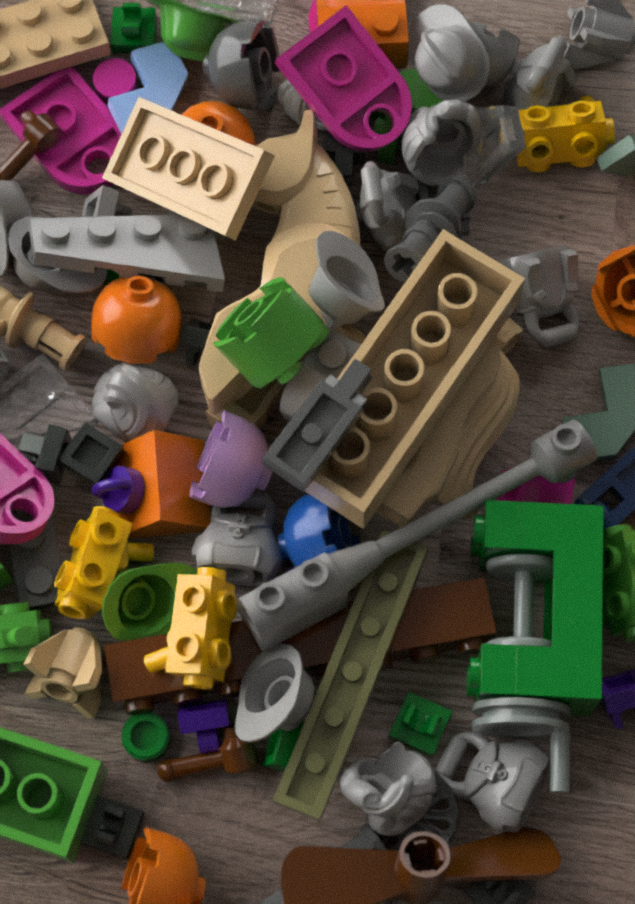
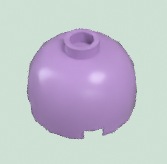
M223 410L221 413L222 423L216 421L197 465V469L203 472L202 478L199 483L192 481L189 492L190 498L221 508L236 507L246 502L255 489L264 491L273 472L263 465L262 462L264 455L268 451L265 435L256 425L248 420Z

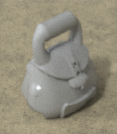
M564 36L552 38L549 44L536 48L526 58L517 60L513 65L503 93L506 101L505 108L512 118V110L527 109L531 106H555L562 92L569 91L574 86L577 78L573 71L572 63L565 59L563 55L567 49V40Z
M369 161L361 169L362 186L360 203L356 206V215L360 222H364V229L368 240L375 243L380 250L387 252L402 241V237L406 232L404 221L410 207L417 202L415 195L419 191L417 178L408 174L388 172L384 169L380 170L376 163Z
M567 245L499 261L500 264L525 278L517 311L524 316L526 328L532 339L542 348L574 341L580 328L579 317L572 302L575 292L578 291L579 254ZM561 312L567 319L568 323L545 330H540L539 318H547Z
M254 490L246 502L236 507L265 510L260 517L247 513H226L225 508L212 507L211 523L204 530L203 534L195 539V544L192 548V557L197 569L199 567H211L227 571L226 581L240 586H260L275 578L277 571L283 563L279 544L273 534L277 513L276 505L266 491Z
M466 731L451 737L435 768V773L440 775L450 785L457 797L465 798L467 801L470 800L479 811L480 818L484 823L489 824L494 830L516 832L521 830L542 791L550 772V759L536 743L526 742L525 740H518L514 743H497L496 740L492 741L482 734ZM469 744H473L479 752L467 770L465 781H452Z

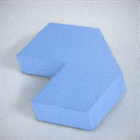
M164 41L131 51L130 61L144 87L110 97L108 100V108L121 134L138 97L173 111L179 96H181L187 83L188 72L181 58L168 49Z

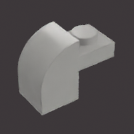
M328 328L330 332L326 339L316 348L309 350L301 363L300 371L287 382L280 401L282 416L290 421L320 380L325 381L329 375L337 379L361 346L360 343L336 330Z

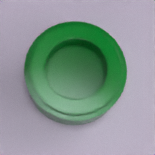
M143 712L133 715L126 721L122 729L121 740L123 747L133 759L140 762H153L165 755L169 749L171 733L167 723L161 716L152 712Z

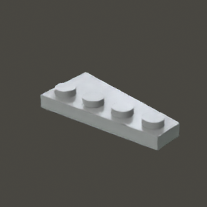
M180 214L30 218L29 234L34 265L94 273L97 268H105L119 273V277L122 278L138 276L139 273L166 277L165 284L184 286L185 280L207 283V290L223 292L225 277L214 230Z

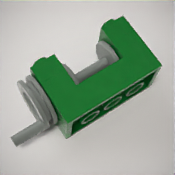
M486 500L483 515L474 516V528L471 530L470 556L479 557V572H489L490 575L497 578L515 581L513 637H501L489 640L487 643H482L478 658H470L466 675V697H475V703L472 704V712L480 717L472 721V730L485 736L522 740L550 739V793L569 794L571 726L568 722L562 720L571 716L590 717L602 699L604 506ZM544 581L543 638L533 637L534 582Z

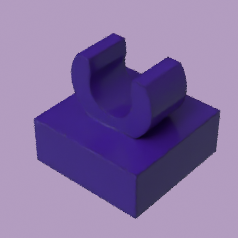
M635 669L602 678V699L599 704L606 711L609 720L617 729L623 728L621 714L624 710L634 707L635 712Z
M226 699L181 706L178 709L181 734L196 732L200 754L219 751L217 728L229 726V712Z

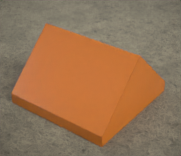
M153 430L122 444L125 452L115 467L123 466L136 469L140 472L144 482V496L139 507L131 514H119L120 518L133 523L128 539L204 532L211 523L210 505L190 498L189 492L192 481L199 483L203 472L197 469V465L205 447V441Z

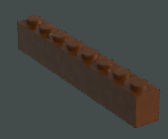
M485 577L413 590L381 671L393 667L392 661L411 658L413 664L428 663L439 659V653L457 649L459 655L477 654L482 643L495 639L496 628ZM354 600L348 601V607L281 642L282 644L292 645L300 653L304 670L309 676L316 675L318 681H322ZM244 620L231 622L229 634L231 648L230 665L225 670L224 682L213 681V689L207 690L183 686L184 678L167 673L165 669L153 674L147 670L144 663L145 655L167 647V634L104 645L112 701L118 711L126 709L127 715H135L137 713L152 712L155 710L154 704L174 701V706L179 707L198 704L203 701L202 695L221 692L223 698L239 697L242 678L248 666L262 653V650Z

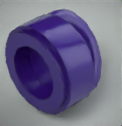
M117 466L109 471L105 480L94 484L91 492L95 497L103 499L105 507L111 508L119 514H131L139 507L144 496L143 477L134 468Z

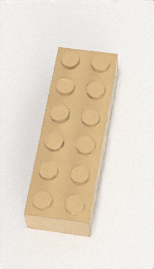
M443 229L337 378L338 380L341 378L354 359L372 369L370 372L372 379L361 393L363 397L367 398L362 414L305 492L364 529L520 302L525 278Z

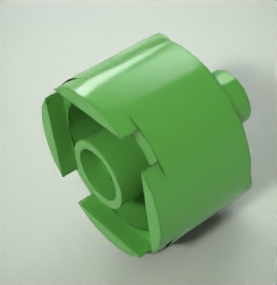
M283 277L275 278L261 286L259 289L265 294L263 297L253 302L248 297L242 301L217 330L215 336L220 341L213 342L214 346L251 385L259 389L275 379L280 384L290 381L302 367L298 360L308 350H312L320 345L330 332L321 317Z

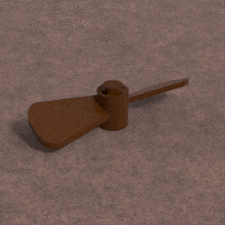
M522 827L521 830L516 832H503L453 848H448L446 842L432 832L418 831L410 834L403 840L399 851L298 846L292 849L283 860L280 871V886L283 904H385L398 898L410 904H427L438 897L443 882L549 878L558 871L561 864V856L552 839L546 833L530 827Z

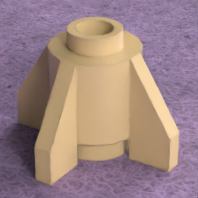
M73 628L72 630L60 631L32 647L23 665L35 675L32 677L25 695L30 699L47 697L49 695L62 702H73L72 706L87 719L94 718L101 704L100 676L102 674L101 658L103 647L98 642V638L89 630Z

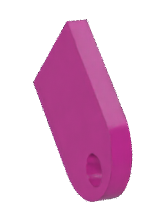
M347 5L284 52L275 61L277 67L332 137L350 149L365 152L382 149L396 140L409 122L412 111V99L406 81ZM373 112H383L388 115L392 123L391 131L387 134H377L372 131L368 123L369 115Z
M73 66L51 73L0 109L1 119L21 143L25 140L23 136L25 125L21 120V115L27 110L32 111L36 115L48 114L62 129V137L52 149L44 153L37 152L34 155V159L58 186L77 194H92L102 185L109 188L114 185V183L102 178L104 173L93 174L87 170V167L91 161L98 158L110 161L122 134L108 107Z
M0 433V543L20 544L34 539L45 529L53 512L54 493L47 478ZM16 509L24 510L32 516L33 521H20L12 515L11 511Z

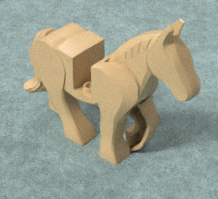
M305 110L298 132L267 138L256 145V147L273 154L275 157L251 208H257L280 216V221L272 241L266 246L260 287L275 278L283 277L321 317L324 324L327 325L321 309L314 303L309 294V285L319 265L316 238L324 231H334L345 235L360 246V232L351 193L339 169L326 151L318 144L314 112L312 110ZM259 288L216 313L199 362V373L202 389L209 408L205 413L208 425L211 428L214 427L216 421L222 423L221 413L225 410L248 420L260 430L265 424L272 408L280 401L287 384H280L275 379L260 389L252 386L213 343L220 341L215 336L217 330L242 301L248 297L253 302L265 295ZM344 323L336 329L339 333L360 344L366 339L365 335L358 329L350 326L351 324ZM497 337L494 338L415 453L408 467L404 469L375 513L400 528L418 519L424 509L435 501L444 505L472 490L476 470L484 455L500 437L514 414L520 390L519 375L509 359L500 350V343ZM309 350L298 361L302 363ZM479 508L461 517V519L472 518L478 513Z

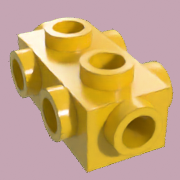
M588 95L580 97L579 101L572 104L548 107L531 106L527 109L512 110L513 128L505 129L507 155H515L517 166L526 167L532 172H543L548 170L552 164L570 162L575 167L591 166L595 159L606 151V145L615 144L613 118H605L601 101H595L593 97Z
M104 506L94 507L91 516L86 521L80 519L77 522L70 536L69 545L72 546V556L70 561H64L54 582V587L58 588V595L54 606H57L59 612L69 618L87 620L92 618L102 609L104 596L110 584L114 581L115 575L125 571L129 561L152 562L154 558V546L152 543L127 542L133 523L120 518L119 514L111 508Z
M199 567L197 575L178 574L171 630L167 634L168 646L144 657L145 666L151 674L165 669L167 673L184 678L183 686L195 689L209 690L213 689V681L224 682L225 670L231 662L230 626L237 614L235 585L226 581L227 571L218 568Z

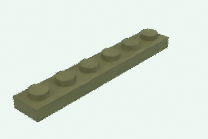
M383 529L380 539L392 532ZM415 542L385 558L380 566L362 580L274 796V804L321 822L427 556L429 546Z

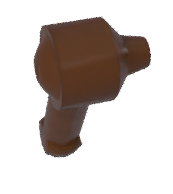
M27 110L21 115V120L25 125L23 130L25 140L0 166V180H12L37 152H47L59 142L63 131L48 114L36 115L32 111Z
M235 723L224 727L225 738L219 745V751L162 760L157 765V774L163 782H171L176 778L223 768L224 772L244 773L257 765L259 760L254 742L241 741L235 733Z

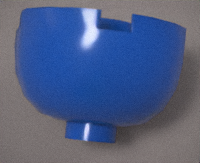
M310 494L303 495L289 508L284 520V533H280L278 536L282 557L285 561L291 560L294 568L324 552L327 554L359 545L361 542L359 534L353 538L351 537L347 522L350 521L349 519Z

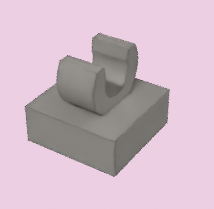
M102 185L85 199L82 217L130 216L132 209L125 204H117L118 190Z

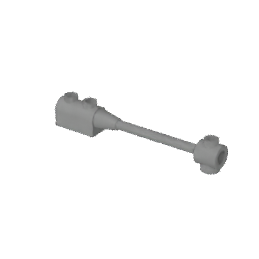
M573 419L565 424H561L554 430L531 441L530 459L375 542L372 540L328 554L324 552L304 561L296 568L269 582L261 584L253 591L237 599L239 613L262 652H265L348 607V591L380 566L385 558L485 505L486 500H494L537 476H541L552 484L556 482L565 483L572 480L577 475L578 470L590 465L597 459L592 439L577 420Z

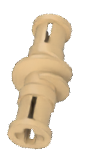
M0 286V338L5 336V343L10 348H16L24 341L25 344L34 350L39 349L58 361L59 368L63 371L69 370L82 353L87 337L82 334L75 336L56 324V320L50 316L32 308L35 298L33 292L30 291L21 300H18L10 291Z

